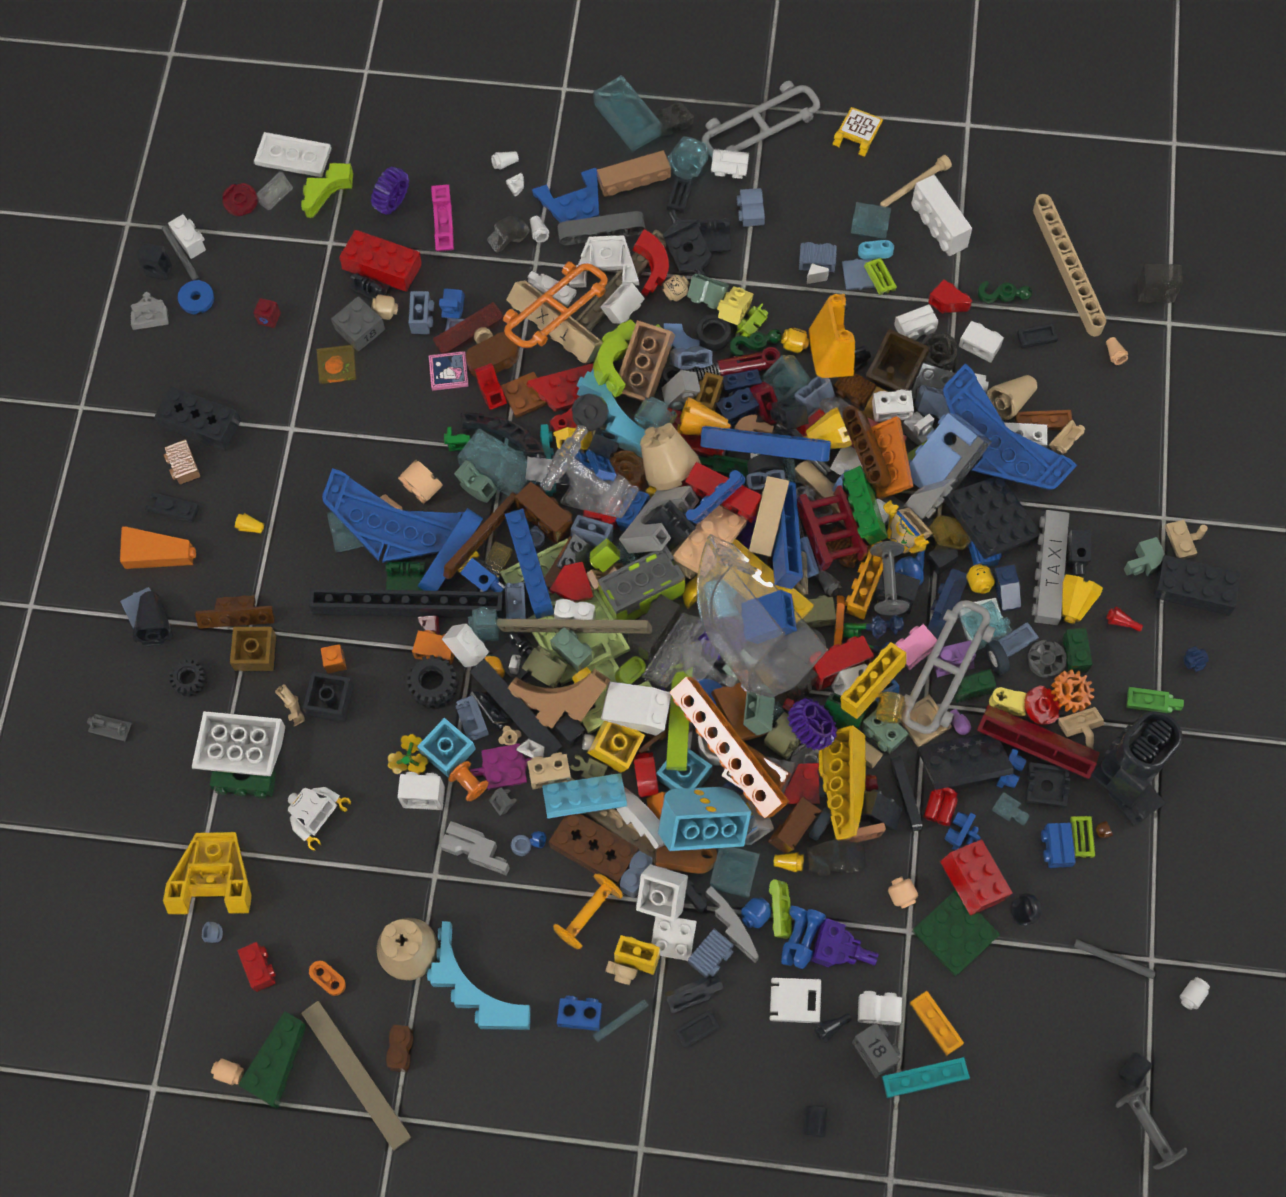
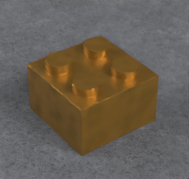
M233 627L230 664L235 671H274L276 633L273 628Z

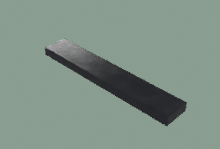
M486 659L480 661L470 671L529 739L544 746V755L546 757H551L552 754H555L563 746L551 731L539 722V719L536 718V715L523 700L511 694V691L507 689L509 685Z

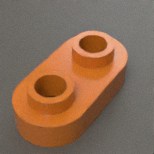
M316 961L310 966V977L330 995L337 996L344 992L346 988L344 978L327 963ZM323 969V975L318 976V970ZM339 982V987L333 989V983Z

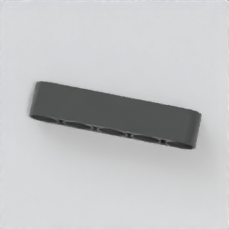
M633 211L564 221L558 224L557 229L560 244L572 245L586 243L589 237L640 235L645 229L643 213Z

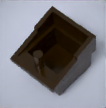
M889 329L866 377L892 390L908 391L919 373L922 363L925 362L928 356L929 347Z

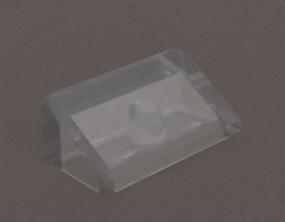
M279 172L256 194L260 205L267 210H271L292 190V185L283 172Z

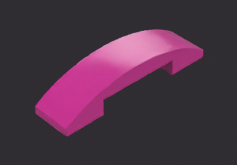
M449 184L431 186L436 252L454 250Z

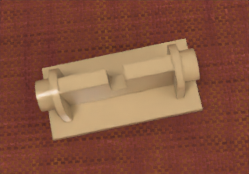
M1071 420L1049 444L1051 450L1059 455L1066 454L1067 450L1074 444L1073 442L1084 434V426H1076L1074 421Z

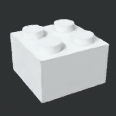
M415 772L400 774L398 799L403 808L443 810L445 786L440 776L435 773H426V776L418 775Z
M650 864L641 874L636 910L674 922L683 912L688 876Z

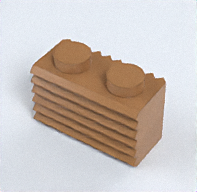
M186 439L165 447L166 453L163 455L167 464H171L172 469L169 471L173 480L177 479L179 484H183L200 478L199 470Z

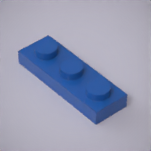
M587 449L586 455L596 477L602 481H614L616 473L609 458Z

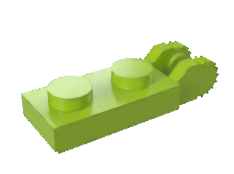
M773 879L770 882L769 893L773 895L771 907L774 920V936L788 939L792 935L788 884L784 881Z

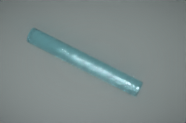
M642 1000L593 1035L597 1042L643 1011L648 1007L647 1002Z

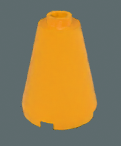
M688 397L680 417V422L682 423L678 424L677 431L679 434L701 436L702 426L730 429L731 424L728 423L727 418Z

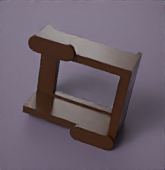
M802 797L783 824H779L768 842L784 854L789 853L797 845L815 817L823 811Z

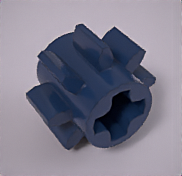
M1196 646L1187 649L1186 655L1183 656L1186 667L1188 669L1194 668L1195 672L1204 669L1209 661L1206 651L1204 649L1198 650Z

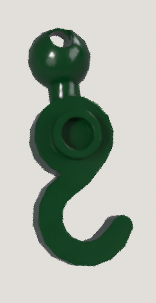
M988 281L981 283L978 289V297L986 303H992L998 298L1002 301L1010 302L1015 296L1027 300L1033 293L1029 286L1025 285L1020 289H1016L1012 283L1008 282L1001 284L990 295L984 291L988 287Z
M772 329L768 335L762 332H754L749 338L737 336L730 343V352L735 357L742 356L743 351L736 348L739 344H743L754 351H762L765 349L767 342H780L782 333L778 329Z

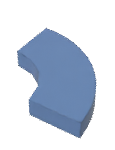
M664 323V329L675 334L672 344L674 349H688L693 346H699V340L687 336L683 331L682 324Z

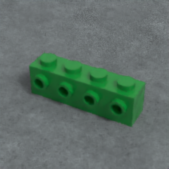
M861 465L843 473L845 477L843 484L850 494L848 500L855 510L853 516L855 521L859 523L860 527L857 530L860 537L865 538L870 545L888 538L872 484L868 482Z

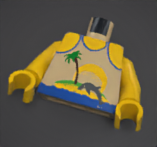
M891 500L884 504L883 509L889 514L887 535L890 541L901 543L904 546L903 553L924 551L929 543L926 539L932 534L931 530L910 507L897 510L899 506L893 505Z

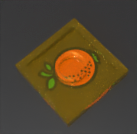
M353 345L317 349L320 384L356 380Z

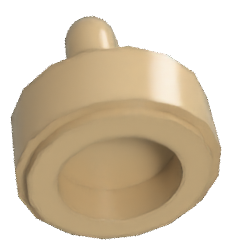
M481 327L476 330L474 339L477 343H480L492 337L493 334L488 328Z

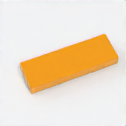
M925 991L910 1002V1005L946 1056L964 1044L928 991Z

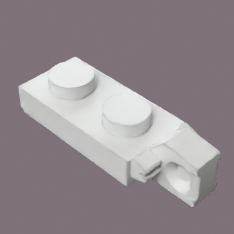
M532 271L528 275V282L533 284V287L542 294L559 282L547 275H539ZM565 285L552 297L565 307H568L577 293L575 289Z

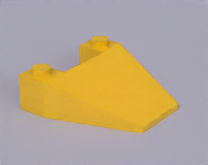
M236 832L196 833L166 883L163 902L168 914H188L191 897L225 896L224 901L228 913H249L252 895Z

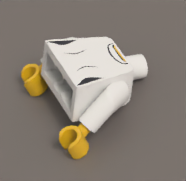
M326 787L313 788L312 790L304 788L299 795L292 793L288 797V802L291 804L288 811L292 814L290 817L292 829L303 841L306 840L310 849L316 851L311 846L312 842L317 841L320 845L321 842L310 835L314 836L337 807L336 803L339 804L341 811L346 812L348 809L341 804L347 802L351 805V801L346 797L339 798L338 794Z

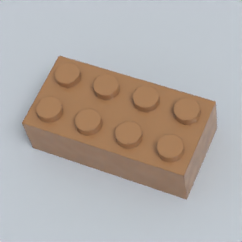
M637 320L619 372L620 377L626 384L621 395L652 405L675 338V334L672 331Z

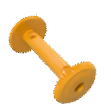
M602 874L594 875V878L601 886L569 926L564 929L557 924L553 925L557 935L575 949L583 947L575 938L609 894L611 893L619 899L623 897L619 887Z

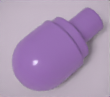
M957 709L950 711L954 714L952 725L957 733L960 735L968 734L971 730V724L967 717L963 714L960 715Z

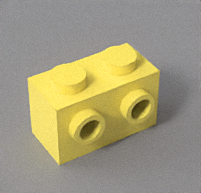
M733 287L730 292H726L724 300H720L718 304V318L739 325L750 309L754 294L745 291L743 288Z

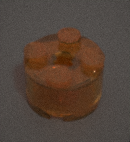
M627 450L614 454L610 462L616 477L614 481L608 480L613 491L622 494H630L632 489L639 491L645 480L642 458L634 452Z

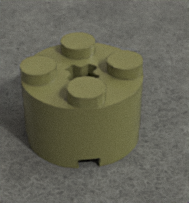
M538 645L537 648L534 647L522 668L526 672L527 670L531 671V675L536 679L555 688L567 670V664L556 655L551 657L547 649Z
M784 712L777 719L775 727H772V730L768 732L764 745L788 760L792 752L801 745V741L799 738H796L795 733L791 732L793 729L788 725L790 721L787 719L789 714Z

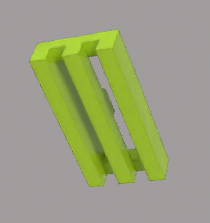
M881 258L864 264L879 295H883L884 292L889 293L890 290H896L897 286Z
M1092 816L1071 817L1070 823L1075 858L1094 857ZM1076 821L1079 823L1081 852L1078 849ZM1083 821L1087 822L1089 852H1086Z

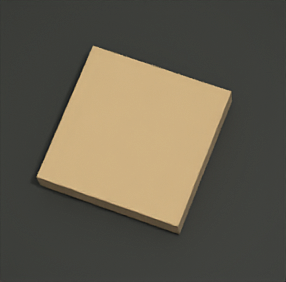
M928 695L915 703L910 712V718L919 724L929 726L932 724L939 707L932 697ZM902 716L898 718L918 747L927 744L952 728L951 724L948 728L940 725L933 733L924 734L905 725Z

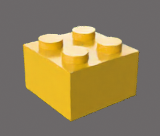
M604 721L587 753L622 773L629 768L645 735L638 730Z

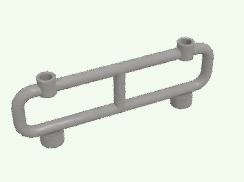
M786 81L780 86L781 95L723 124L717 118L709 120L706 123L708 131L702 137L703 147L713 158L714 149L710 145L709 139L754 117L763 132L735 146L731 145L726 148L727 151L739 152L802 119L805 123L813 119L812 114L817 112L820 107L819 98L810 87L806 85L795 87L791 81ZM801 92L806 93L812 100V107L802 109L798 114L771 128L768 127L759 114Z
M960 601L953 607L952 611L949 609L946 611L943 618L946 621L945 626L911 694H905L901 705L904 706L902 711L903 722L909 728L920 733H933L940 725L945 728L949 727L954 714L947 711L981 640L990 643L996 628L989 626L991 618L988 610L972 601ZM963 608H968L980 613L983 619L958 668L938 659V656L960 611ZM935 665L954 674L955 677L932 724L924 726L913 721L910 718V712Z

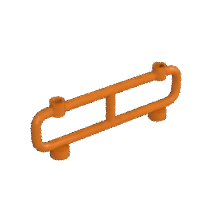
M571 261L567 262L562 269V273L565 275L563 279L520 314L513 309H509L503 317V321L507 323L504 330L505 335L522 348H531L536 344L543 346L547 342V335L592 297L596 295L600 298L604 295L606 291L604 287L608 283L606 274L592 264L584 263L576 266ZM583 271H590L601 280L599 283H595L591 290L569 308L552 297ZM545 302L562 313L544 329L537 331L529 341L522 340L512 332L515 326Z

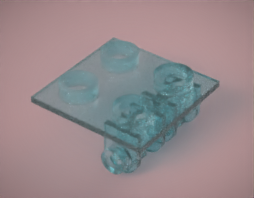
M856 202L851 233L886 239L891 208Z
M992 600L981 605L990 613L991 620L989 626L996 628L991 641L998 640L1012 632L1009 624H1011L1010 620L1007 617L1003 618ZM971 610L958 619L973 640L983 617L980 613ZM981 640L978 649L984 648L988 642Z

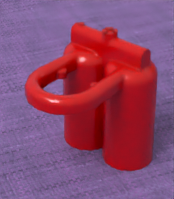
M949 787L931 791L923 818L944 826H950L958 802L956 798L958 793Z

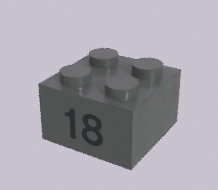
M359 296L331 318L334 329L358 352L385 330L382 318Z
M877 1022L856 1035L852 1041L875 1079L897 1065L900 1061L899 1055H901L896 1045H891L887 1037L889 1035L882 1025L879 1027Z

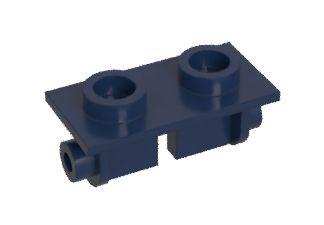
M758 369L724 375L723 389L724 392L730 393L740 390L741 387L746 389L761 384Z

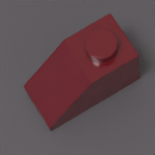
M763 381L761 384L749 388L759 404V414L763 421L770 425L776 423L770 413L772 410L771 403L777 402L773 387Z

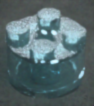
M681 138L668 157L669 165L674 170L673 173L682 179L688 180L698 176L708 160L707 145L694 138Z
M645 397L635 413L634 419L638 422V426L646 430L650 427H661L667 423L673 424L677 418V413L674 410L672 412L667 410L668 405L653 397H650L648 400V397Z

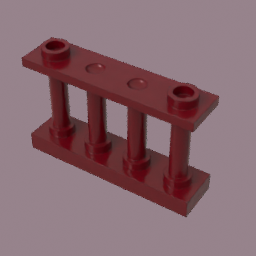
M841 485L837 486L833 493L834 496L814 501L809 500L807 494L799 495L797 498L798 513L821 571L827 570L833 559L857 554L859 561H863L868 553V546L866 542H863L858 533V526L848 503V495L843 491ZM837 503L840 513L819 518L813 512V508ZM843 520L847 528L846 530L824 535L821 533L819 526ZM850 537L853 547L833 552L828 551L826 542Z

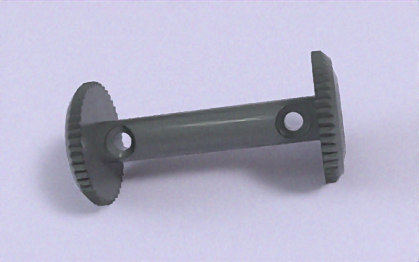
M895 541L879 542L870 549L872 555L882 557L885 601L877 603L874 607L875 611L882 615H898L904 613L909 608L908 602L897 600L894 556L902 554L904 546Z
M1143 1086L1120 1098L1116 1102V1107L1118 1108L1127 1102L1129 1103L1163 1159L1153 1166L1154 1169L1160 1170L1180 1160L1187 1154V1149L1184 1148L1176 1153L1173 1152L1139 1095L1149 1090L1148 1087ZM1136 1102L1140 1104L1138 1108L1135 1107ZM1164 1148L1168 1149V1152L1166 1154L1163 1153Z

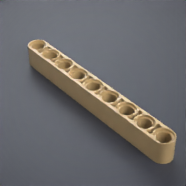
M1041 194L1036 198L1033 213L1086 331L1091 336H1099L1105 327L1106 317L1051 197Z

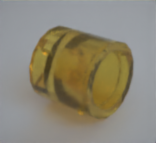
M881 692L877 696L879 700L875 717L886 723H900L903 706L906 704L904 696L894 692Z

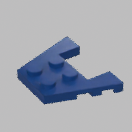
M595 167L581 172L586 188L553 199L546 184L532 189L533 196L538 198L541 204L551 211L559 223L598 217L597 169Z

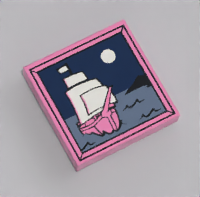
M465 352L429 356L432 391L469 387Z

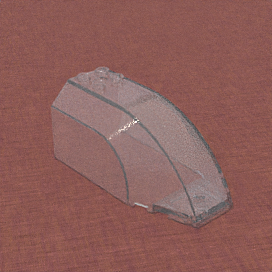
M710 534L703 548L697 576L698 609L706 635L716 651L730 667L731 674L742 683L741 687L746 692L756 693L760 697L763 695L772 698L794 688L828 649L795 609L797 631L785 635V632L757 599L778 591L776 586L771 581L766 583L760 577L762 572L758 568L751 566L748 563L750 560L734 544Z

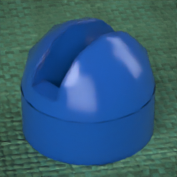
M540 831L533 832L531 834L533 836L532 839H529L531 845L543 848L546 843V833Z

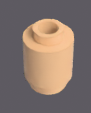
M221 1058L219 1062L216 1061L214 1063L211 1073L214 1074L213 1079L230 1085H238L245 1069L241 1068L239 1064Z

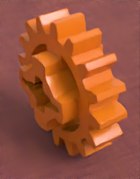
M1073 670L1063 671L1054 679L1055 682L1051 685L1055 688L1051 691V694H1056L1053 700H1059V707L1064 705L1065 711L1072 709L1073 713L1078 710L1081 712L1091 705L1090 701L1094 699V696L1091 695L1094 689L1089 687L1092 682L1086 681V675L1081 677L1080 671L1075 674Z

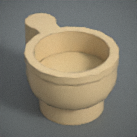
M608 961L605 971L615 974V981L630 985L638 970Z

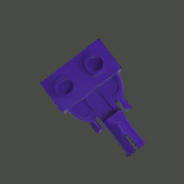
M828 918L824 920V923L818 928L812 949L814 954L810 961L830 967L846 962L854 965L856 960H860L875 966L877 962L875 958H878V953L863 949L860 946L861 941L854 939L851 933L845 930V924Z

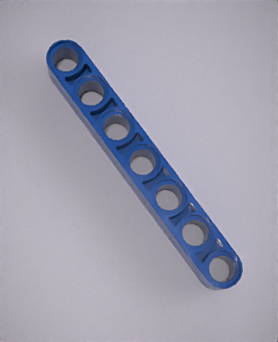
M702 426L700 446L826 462L829 461L831 441Z

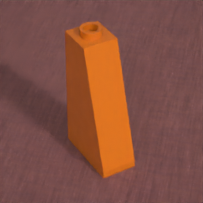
M122 527L120 562L125 569L193 565V558H196V549L189 540L130 527Z

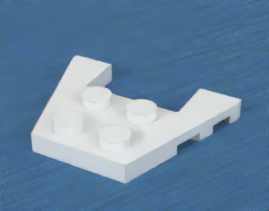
M624 236L588 238L581 254V260L576 266L588 263L600 270H623L622 283L639 285ZM587 270L581 272L569 282L571 288L586 287Z

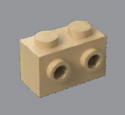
M555 753L551 757L543 758L538 756L532 758L531 761H527L532 789L542 788V785L571 781L567 754Z

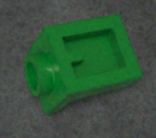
M447 427V433H444V443L448 444L449 451L472 450L470 435L458 434L453 436L452 428Z

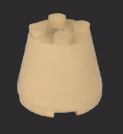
M671 423L657 428L650 427L646 429L640 445L645 476L649 486L656 487V490H669L682 485L681 481L689 476L695 463H700L697 454Z
M402 918L385 926L378 939L377 957L383 969L391 976L400 980H414L424 976L428 968H431V964L435 963L439 944L434 931L428 924L415 918Z

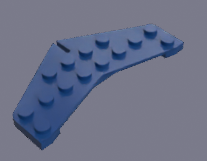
M964 364L945 384L943 395L949 413L958 414L992 441L982 454V459L971 471L1053 490L1077 466L1071 459L1059 455L1006 427L978 382L975 373L968 365Z
M333 468L322 496L323 503L378 562L384 545L387 546L382 563L439 553L464 512L403 511L394 508L352 480L342 471Z

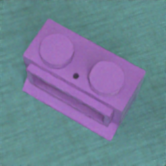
M971 640L942 647L938 659L959 668L968 651ZM976 653L974 654L968 669L974 668V659L976 657ZM934 665L937 677L952 674Z

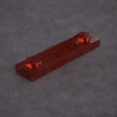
M492 302L433 338V341L440 352L446 354L472 338L477 329L481 327L488 328L503 319L504 316L496 304Z

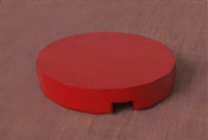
M1045 686L1030 689L1025 697L1026 712L1031 720L1039 725L1051 724L1060 715L1058 714L1060 702L1059 700H1053L1056 694H1051L1052 690L1044 688Z

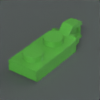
M1129 687L1127 708L1172 713V710L1181 711L1184 706V700L1174 699L1173 695L1169 694V692Z

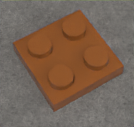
M534 372L501 385L515 418L548 405L547 402L538 397V393L532 387L529 388L526 384L528 380L537 378Z

